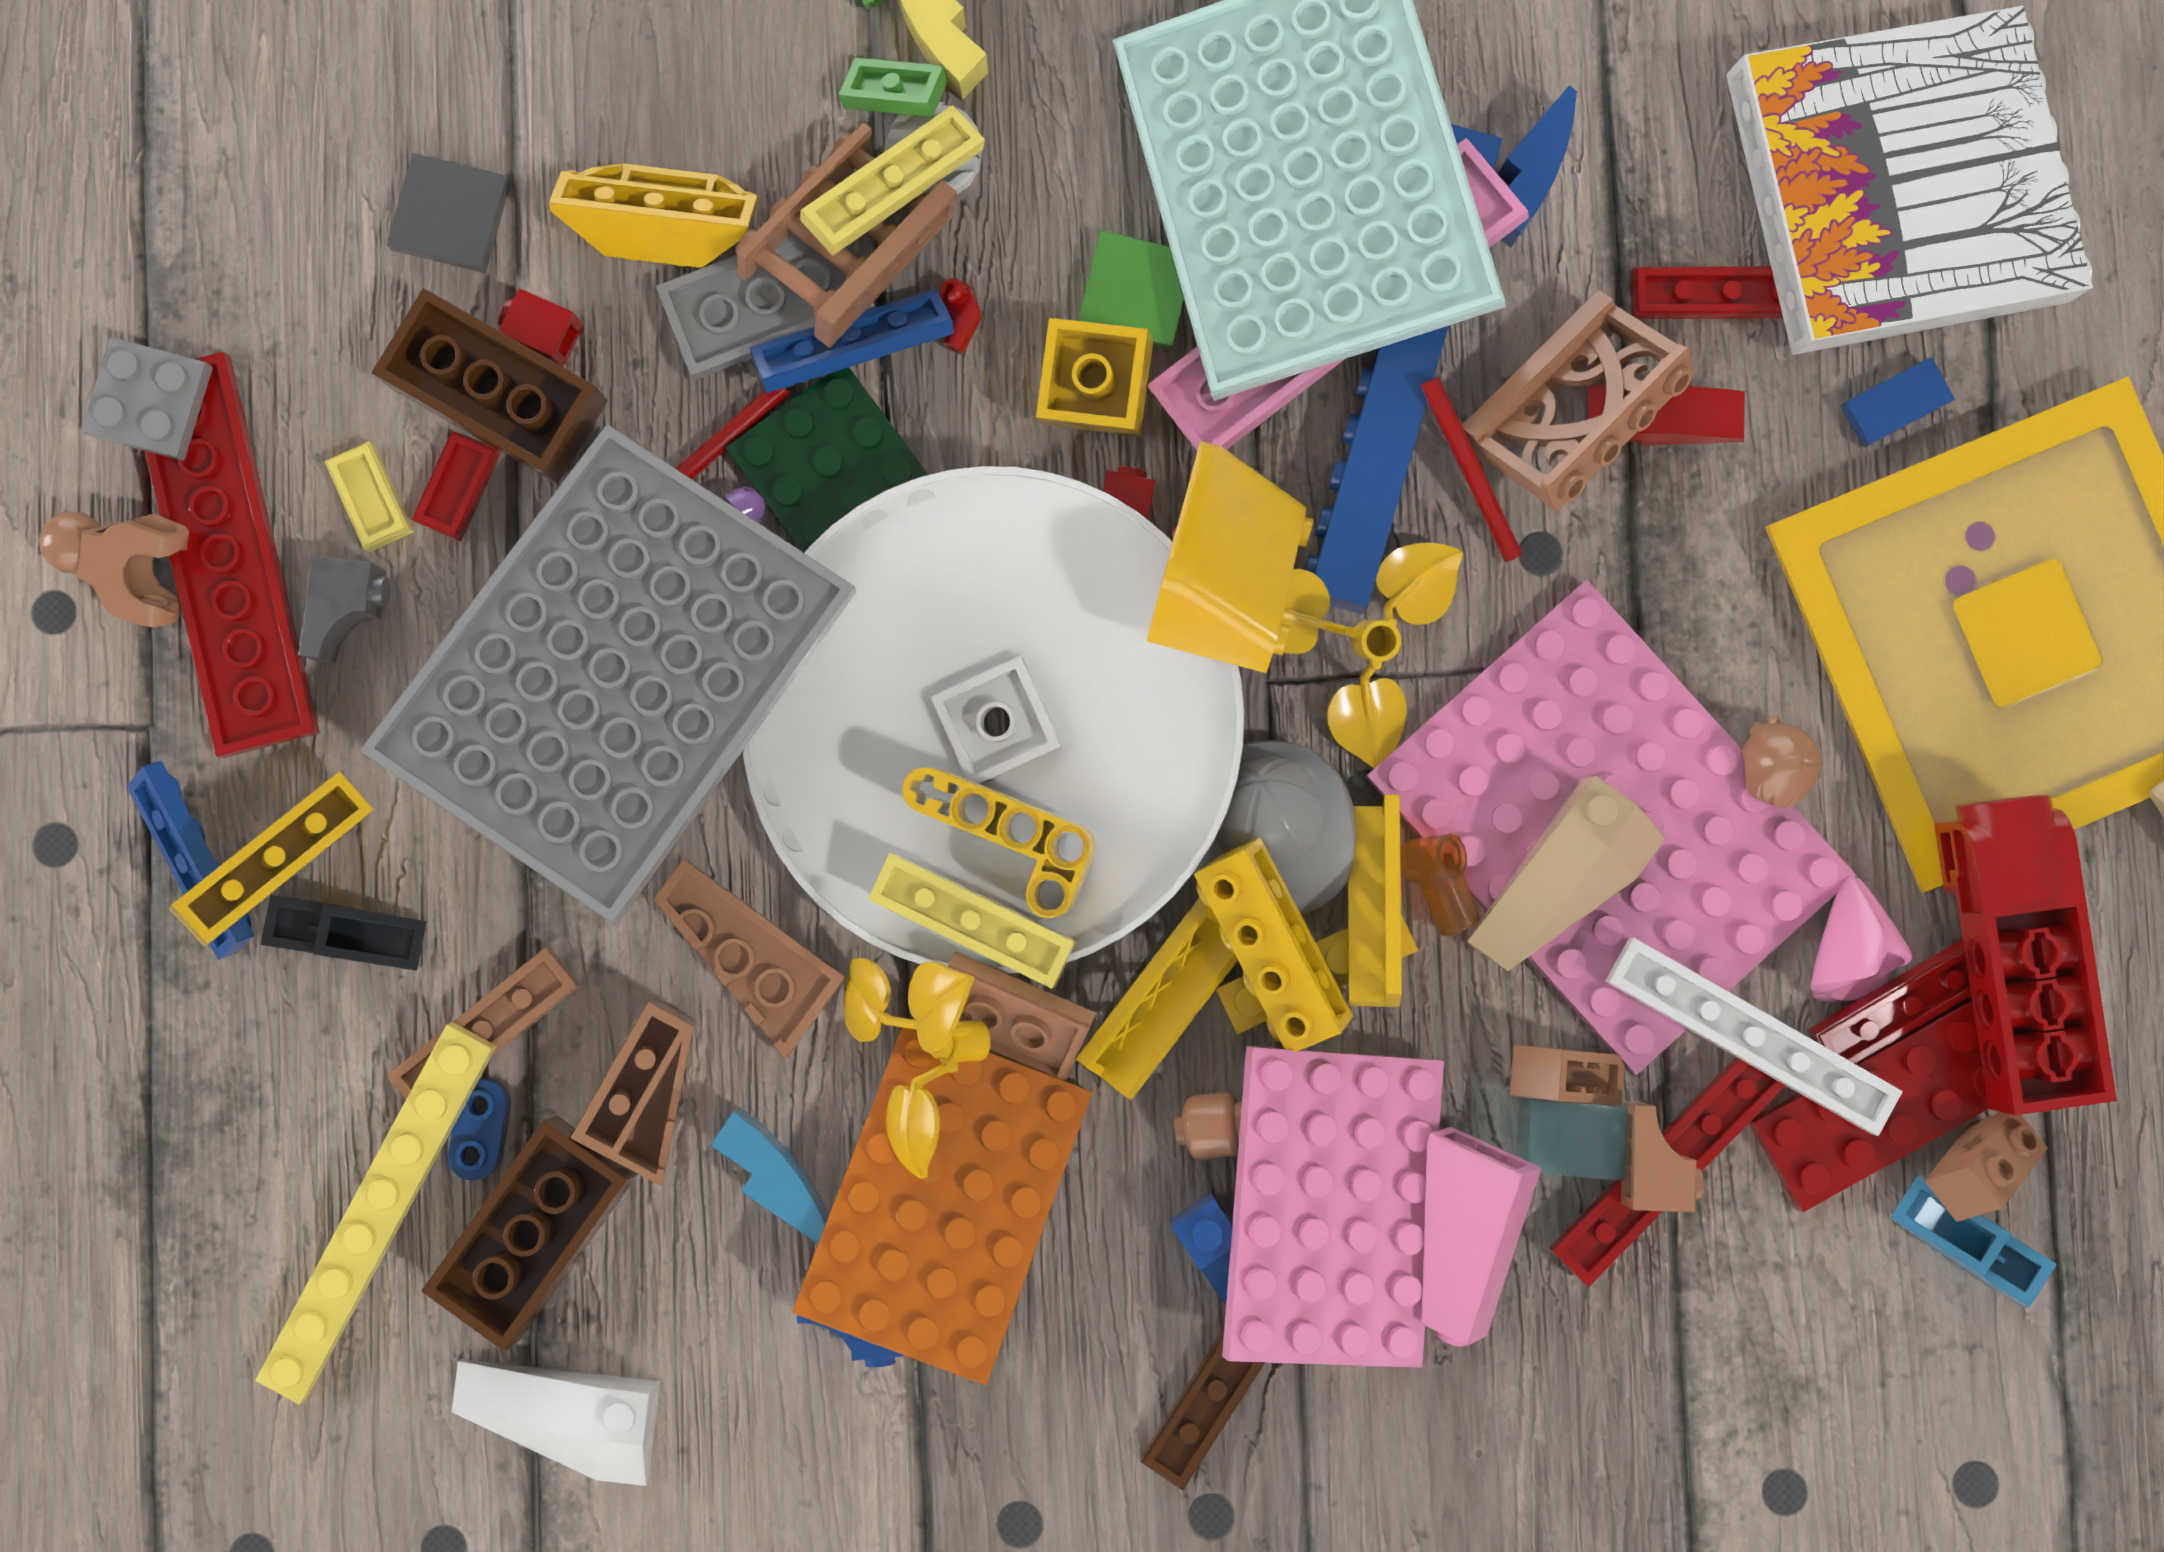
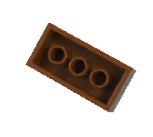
M425 288L421 290L371 372L390 389L556 484L561 480L608 401L595 385Z
M558 1115L542 1121L421 1290L422 1293L504 1352L522 1339L638 1176L634 1171L571 1139L575 1128Z

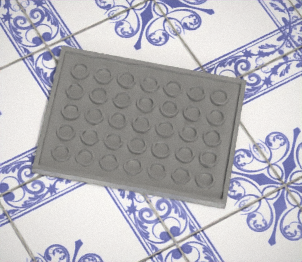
M606 424L359 751L617 926L854 597L856 588L842 577Z

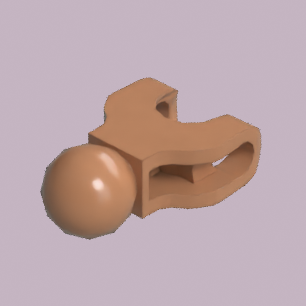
M77 512L57 514L43 525L39 544L44 559L49 565L60 572L77 574V579L89 583L96 590L102 604L113 616L147 627L165 626L179 620V597L160 585L154 575L152 561L154 557L162 558L180 550L187 551L189 538L187 527L155 514L136 518L132 521L128 520L118 524L111 523L100 526L96 520L87 514Z

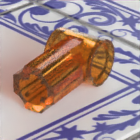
M1451 833L1406 840L1400 848L1401 872L1409 882L1419 883L1441 936L1456 935L1461 931L1473 928L1481 919L1463 876L1467 865V853L1462 840L1457 835Z

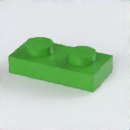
M854 57L839 92V98L844 109L933 117L947 84L948 77L943 65Z

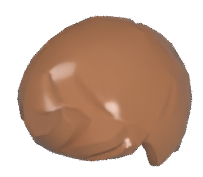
M1774 715L1768 718L1767 724L1755 722L1753 724L1754 728H1751L1749 731L1750 738L1744 744L1741 752L1745 765L1747 789L1757 800H1761L1766 804L1781 808L1795 806L1806 797L1820 777L1822 758L1818 747L1807 732L1800 727L1783 724L1779 716Z

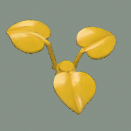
M1415 543L1402 546L1390 552L1381 561L1375 581L1377 590L1389 599L1383 606L1384 620L1366 619L1359 622L1354 628L1323 620L1322 618L1326 615L1330 606V596L1326 586L1315 574L1307 570L1293 569L1281 622L1282 624L1290 625L1284 653L1300 654L1310 651L1317 642L1318 628L1350 637L1353 651L1359 657L1369 660V664L1360 675V685L1347 684L1340 687L1333 694L1327 706L1326 723L1333 739L1342 748L1358 757L1371 768H1376L1396 749L1402 736L1407 716L1406 698L1402 689L1395 681L1388 678H1379L1369 682L1373 673L1381 669L1382 662L1392 659L1401 647V634L1396 627L1397 621L1393 618V608H1395L1401 620L1414 625L1430 624L1442 617L1451 605L1455 595L1458 570L1463 556V552L1455 547L1439 543Z
M855 958L850 962L849 974L846 978L843 994V1014L850 1034L860 1042H872L880 1032L881 1022L889 1026L917 1030V1037L921 1048L942 1062L941 1065L915 1077L911 1081L910 1088L905 1085L896 1086L890 1096L886 1114L888 1138L895 1155L913 1175L918 1178H928V1166L934 1155L939 1136L940 1116L934 1097L928 1090L922 1088L927 1082L945 1073L957 1072L958 1062L984 1060L990 1050V1033L983 1021H959L975 977L955 971L938 962L920 964L912 976L908 992L909 1010L916 1019L913 1020L891 1016L885 1011L891 996V987L886 974L874 961L867 958Z

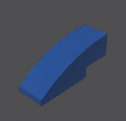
M1570 85L1506 158L1498 173V176L1509 184V189L1526 207L1529 216L1526 221L1501 239L1510 247L1514 245L1541 206L1555 181L1566 153L1574 121L1577 91Z

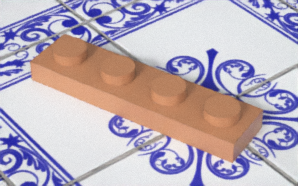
M545 947L453 1022L496 1045L497 1047L491 1056L492 1058L581 985L550 947ZM443 1030L387 1075L405 1099H407Z

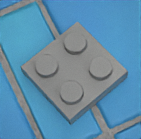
M110 337L81 432L99 439L185 461L213 367L203 361Z

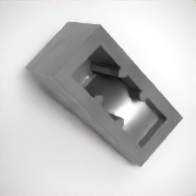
M311 556L299 655L316 662L335 663L341 643L355 626L369 618H381L382 606L385 607L388 604L391 589L390 580L386 577V570L372 562Z

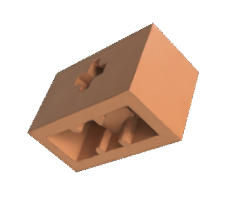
M2000 1112L1969 1123L1924 1182L1955 1221H1962L2004 1208L2048 1147L2022 1115L2015 1116Z

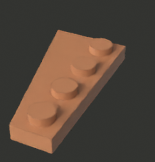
M687 859L681 861L653 899L690 945L699 952L713 969V973L722 984L727 986L745 1008V1012L754 1023L764 1031L784 1059L788 1058L846 979L845 975Z

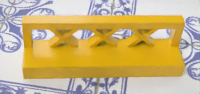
M1384 795L1383 806H1353L1356 818V843L1352 871L1348 878L1349 1006L1400 1007L1402 997L1400 795Z
M1200 897L1076 1058L1083 1066L1100 1076L1130 1100L1134 1098L1238 961L1235 953L1230 952L1224 945L1219 931L1220 924L1211 907H1207Z

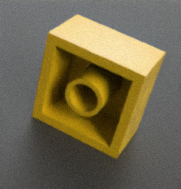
M1049 318L1036 418L1044 426L1141 437L1154 341L1149 330Z

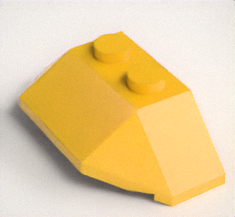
M625 163L592 167L579 173L575 170L561 171L549 200L550 211L604 256L703 268L742 239L750 230L758 204L756 194L750 191L745 192L739 185L720 175Z

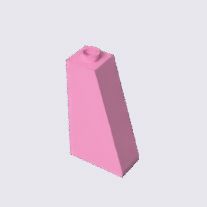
M1453 1127L1430 1133L1427 1142L1421 1324L1437 1331V1337L1442 1341L1462 1347L1468 1346L1488 1335L1542 1167Z

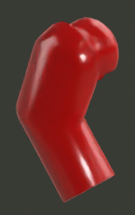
M950 278L941 285L939 295L953 321L954 334L945 336L942 345L956 354L964 355L981 321L982 311L971 287L957 278Z

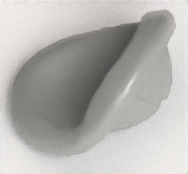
M1278 740L1254 741L1243 744L1238 779L1229 809L1214 842L1194 873L1208 860L1261 837L1301 916L1321 908L1332 900L1344 887L1352 871L1354 861L1356 818L1353 803L1343 779L1322 756L1301 745Z

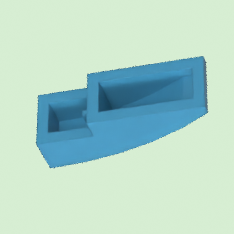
M742 1108L733 1111L710 1146L752 1174L741 1190L742 1193L816 1243H819L829 1214L809 1176L791 1152L763 1124Z
M1917 1175L1890 1219L2023 1308H2029L2057 1264L2011 1236V1232L1983 1215L1956 1222L1924 1182L1925 1179Z

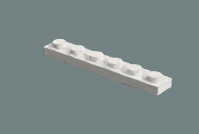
M1629 938L1605 980L1611 986L1871 1135L1879 1136L1903 1092L1636 938Z

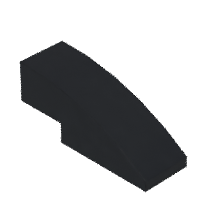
M271 893L260 945L417 971L427 921Z

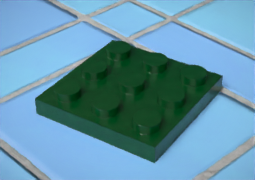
M849 367L827 374L725 447L803 553L834 523L857 506L888 489L928 475Z

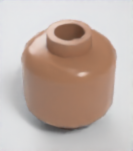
M1226 1091L1189 1097L1184 1103L1182 1115L1175 1116L1174 1120L1175 1135L1179 1146L1186 1145L1192 1157L1199 1161L1238 1156L1242 1102H1238L1234 1094Z

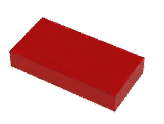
M451 431L411 520L461 542L501 453L495 448Z

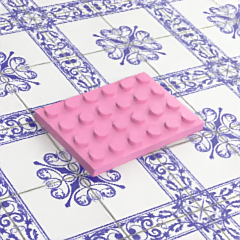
M1246 1046L1223 1358L1228 1361L1422 1368L1425 1325L1421 1324L1427 1142L1430 1133L1439 1131L1444 1061L1299 1050L1294 1053L1293 1050H1286L1284 1048Z

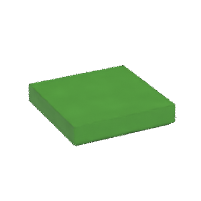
M1100 230L1078 321L1148 329L1154 339L1153 346L1172 350L1184 295L1170 246Z

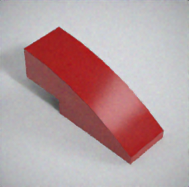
M1588 385V419L1603 414L1606 400V385ZM1688 386L1680 395L1673 396L1657 412L1653 422L1645 430L1638 431L1628 442L1641 441L1643 446L1744 442L1745 391Z

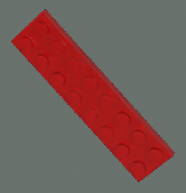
M219 352L195 359L206 362L213 369L185 461L145 451V456L159 515L182 524L189 530L187 551H177L170 555L169 558L216 757L227 758L316 735L320 731L303 659L299 655L300 646L232 360L225 352Z

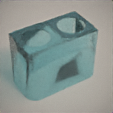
M1521 1098L1516 1156L1542 1167L1540 1174L1625 1180L1628 1108H1622L1624 1106Z

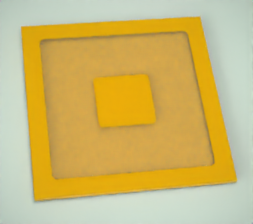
M2129 376L1765 527L1921 893L1943 885L1934 824L1958 820L1956 805L2051 794L2053 808L2062 810L2069 818L2075 830L2151 798L2148 792L2164 780V456Z

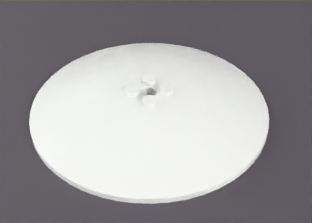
M980 466L947 470L919 477L888 489L857 506L838 520L805 551L806 555L854 585L856 594L743 749V760L754 804L776 853L794 879L823 910L842 926L868 943L897 957L918 964L938 962L948 967L956 951L1001 972L1011 974L1019 972L868 900L889 853H895L1076 940L1067 962L1092 954L1121 939L1151 918L1175 896L1197 869L1211 847L1229 809L1238 779L1243 750L1245 712L1239 666L1147 642L1173 543L1161 530L1139 512L1118 499L1080 481L1050 472L1026 468ZM1003 708L1010 717V726L1003 735L993 737L985 730V715L991 709ZM921 767L943 769L1088 828L1095 837L1096 851L1073 908L1066 914L1054 918H1043L1033 913L1027 905L1025 895L1037 860L913 810L905 802L902 793L903 782L907 775L914 769ZM935 778L931 782L921 783L919 790L926 794L925 802L928 798L943 799L951 802L954 794L945 793L933 787ZM979 794L970 797L965 804L966 816L973 823H980L988 813L987 802ZM1026 813L1016 816L1011 826L1012 834L1020 842H1027L1032 839L1036 829L1032 817ZM1067 832L1062 835L1059 840L1058 849L1063 858L1068 861H1075L1083 853V841L1079 835L1074 832ZM1047 880L1040 888L1041 901L1049 908L1056 909L1061 906L1065 896L1063 887L1055 880Z

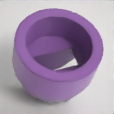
M744 486L723 496L725 502L756 522L762 518L765 512L763 497L752 488Z

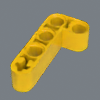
M921 767L914 769L907 775L903 782L902 793L905 802L913 810L1037 860L1025 895L1027 905L1033 913L1043 918H1054L1066 914L1073 908L1096 851L1095 837L1088 828L943 769ZM935 778L933 787L945 793L954 794L951 802L935 798H928L925 802L926 794L919 790L921 783L931 782ZM979 794L987 802L988 813L983 821L976 824L966 816L965 804L970 797ZM1021 813L1031 816L1036 826L1035 834L1027 842H1020L1012 834V822ZM1067 832L1076 833L1083 841V853L1075 861H1068L1059 853V840ZM1047 880H1055L1064 889V901L1056 909L1047 907L1040 899V888Z

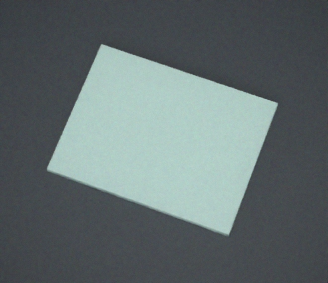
M1223 0L1112 40L1207 382L1214 401L1506 307L1505 298L1413 0Z

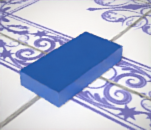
M1930 357L1846 401L1840 407L1863 448L1949 404L1955 398L1934 360Z

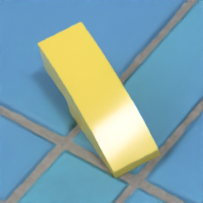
M897 0L907 28L920 51L930 64L944 66L948 77L947 85L963 100L988 74L987 54L962 32L966 28L964 7L956 0Z

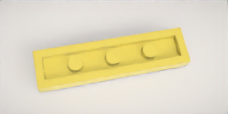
M952 105L801 209L800 221L833 256L983 151L985 139Z
M889 853L868 900L1052 989L1056 986L1076 943V940L895 853Z

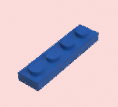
M932 289L864 311L831 348L814 337L815 327L749 348L766 393L916 345L931 342L935 339L954 334L952 319L937 289Z
M162 760L143 766L126 787L182 893L185 894L221 866V864L215 862L205 843V834L202 826L196 819L191 817L182 800V790L175 777L169 775ZM248 913L210 943L218 960L236 954L254 937Z

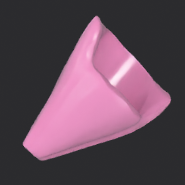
M1848 876L1836 893L1822 936L1810 983L1812 996L1819 1001L1828 1003L1855 1002L1886 984L1893 969L1903 967L1912 960V952L1861 879Z

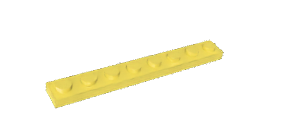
M454 1022L445 1026L255 1381L299 1405L308 1398L494 1053L496 1045Z

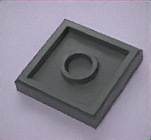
M412 153L387 246L395 252L486 274L511 184L510 179L506 175Z

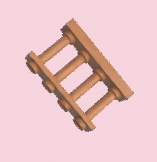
M862 123L852 134L849 132L844 133L835 143L831 156L821 166L814 164L810 167L800 182V188L790 198L786 196L780 198L771 209L768 220L758 231L754 229L748 231L736 248L737 275L746 281L761 266L815 308L814 337L829 348L952 219L957 191L941 180L930 193L924 191L905 205L909 209L908 216L899 226L895 223L888 225L882 221L866 232L878 241L877 249L868 258L864 256L857 258L846 248L832 256L800 221L801 209L842 182L855 168L859 170L875 159L869 154L872 128L865 123ZM792 233L847 274L845 283L836 292L832 289L825 291L775 252Z

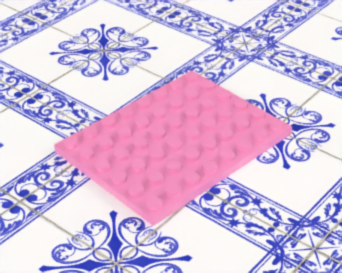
M1587 579L1365 776L1383 798L1384 795H1400V817L1486 912L1582 779L1596 775L1635 803L1664 835L1665 840L1638 878L1528 957L1530 962L1613 1054L1621 1055L1625 1067L1634 1075L1641 1072L1687 1029L1605 982L1629 938H1636L1729 992L1839 891L1843 881L1848 876H1856L1852 869L1794 806L1790 808L1773 806L1757 800L1750 794L1746 786L1745 765L1741 756L1742 749Z

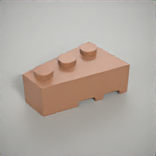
M650 996L577 1124L571 1139L662 1186L695 1020Z

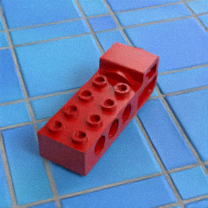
M2051 794L1956 805L1958 820L1935 823L1934 827L1944 891L1953 892L1957 899L1988 1109L2016 1116L2116 1102V1090L2075 831L2069 818L2062 810L2053 808Z

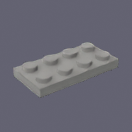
M793 233L775 251L825 291L832 289L836 292L846 281L847 274ZM851 244L845 247L849 252L855 255L851 247ZM737 255L656 286L688 371L694 381L752 359L749 347L815 327V308L760 266L746 281L737 275ZM874 302L866 310L875 308Z

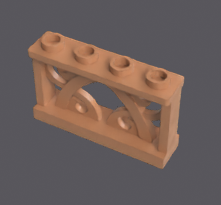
M1598 290L1462 424L1463 429L1477 458L1481 462L1487 461L1545 502L1548 508L1557 512L1566 502L1575 500L1584 490L1586 483L1602 467L1610 465L1618 457L1621 448L1638 431L1645 430L1653 422L1657 412L1673 396L1676 397L1684 392L1694 374L1690 350L1681 343L1676 344L1614 304L1613 298ZM1615 333L1632 345L1616 353L1609 338ZM1651 356L1660 363L1642 381L1637 380L1636 376L1640 372L1648 370L1646 364L1633 363L1623 369L1621 368V365L1633 358ZM1586 361H1588V371L1576 372ZM1603 377L1606 378V400L1602 415L1576 423L1554 425L1557 417V405L1553 394L1562 385L1583 386L1594 383ZM1543 406L1546 408L1545 414L1540 424H1537L1540 419L1539 415H1531ZM1508 440L1526 446L1521 458L1503 447L1502 444ZM1540 446L1546 447L1545 456L1550 466L1554 457L1562 454L1566 455L1550 473H1541L1533 466L1534 456Z

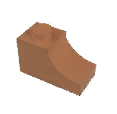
M1514 1045L1513 1059L1510 1067V1095L1561 1102L1622 1106L1625 1063L1621 1059V1055Z
M1623 1102L1621 1204L1632 1210L1695 1212L1696 1199L1700 1200L1703 1194V1175L1701 1169L1696 1168V1160L1678 1155L1665 1141L1658 1125L1656 1106L1638 1102Z

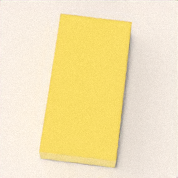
M368 441L324 461L365 551L370 553L414 533L377 448L372 442Z

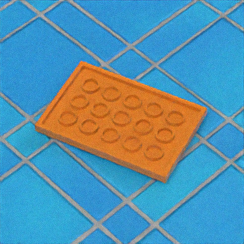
M901 1028L792 1313L987 1386L1092 1091L990 1052L982 1061L958 1062L957 1072L945 1073L927 1082L922 1088L928 1090L935 1099L939 1109L940 1129L937 1146L928 1166V1178H918L903 1166L890 1144L886 1127L888 1102L896 1086L905 1085L910 1088L911 1081L915 1077L941 1065L942 1062L921 1048L917 1037V1030Z

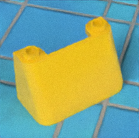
M1200 441L1147 642L1267 673L1273 653L1282 656L1286 646L1290 625L1282 624V617L1298 546L1306 548L1314 519L1305 517L1307 506L1220 445Z

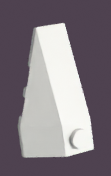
M460 1359L457 1364L451 1412L594 1480L647 1486L661 1381Z

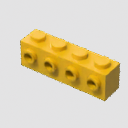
M1261 837L1208 860L1194 873L1197 880V893L1201 901L1207 907H1211L1220 924L1221 939L1230 952L1235 953L1243 968V979L1248 991L1252 996L1258 997L1266 1012V1022L1272 1037L1277 1042H1281L1284 1049L1293 1050L1295 1053L1341 1034L1353 1018V1014Z

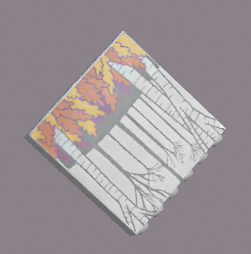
M2024 6L1746 54L1726 74L1792 355L2065 304L2093 288L2091 282L2092 267L2084 253L2079 233L2080 218L2076 210L2073 209L2068 188L2069 173L2066 165L2061 160L2056 140L2057 124L2050 115L2045 95L2046 80L2038 66L2033 46L2034 31L2027 22Z

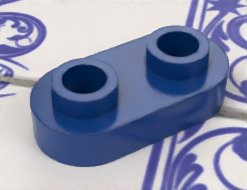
M490 1078L478 1080L451 1131L447 1154L448 1163L452 1171L462 1179L474 1181L493 1174L501 1164L510 1115L511 1098L506 1087L497 1080ZM478 1095L486 1098L488 1102V1109L484 1114L476 1112L473 1106L474 1100ZM469 1146L476 1147L480 1153V1159L477 1164L469 1163L465 1157V1152Z

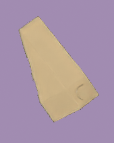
M1594 775L1582 779L1466 942L1504 970L1510 971L1636 880L1665 840L1664 835L1635 803L1599 777Z

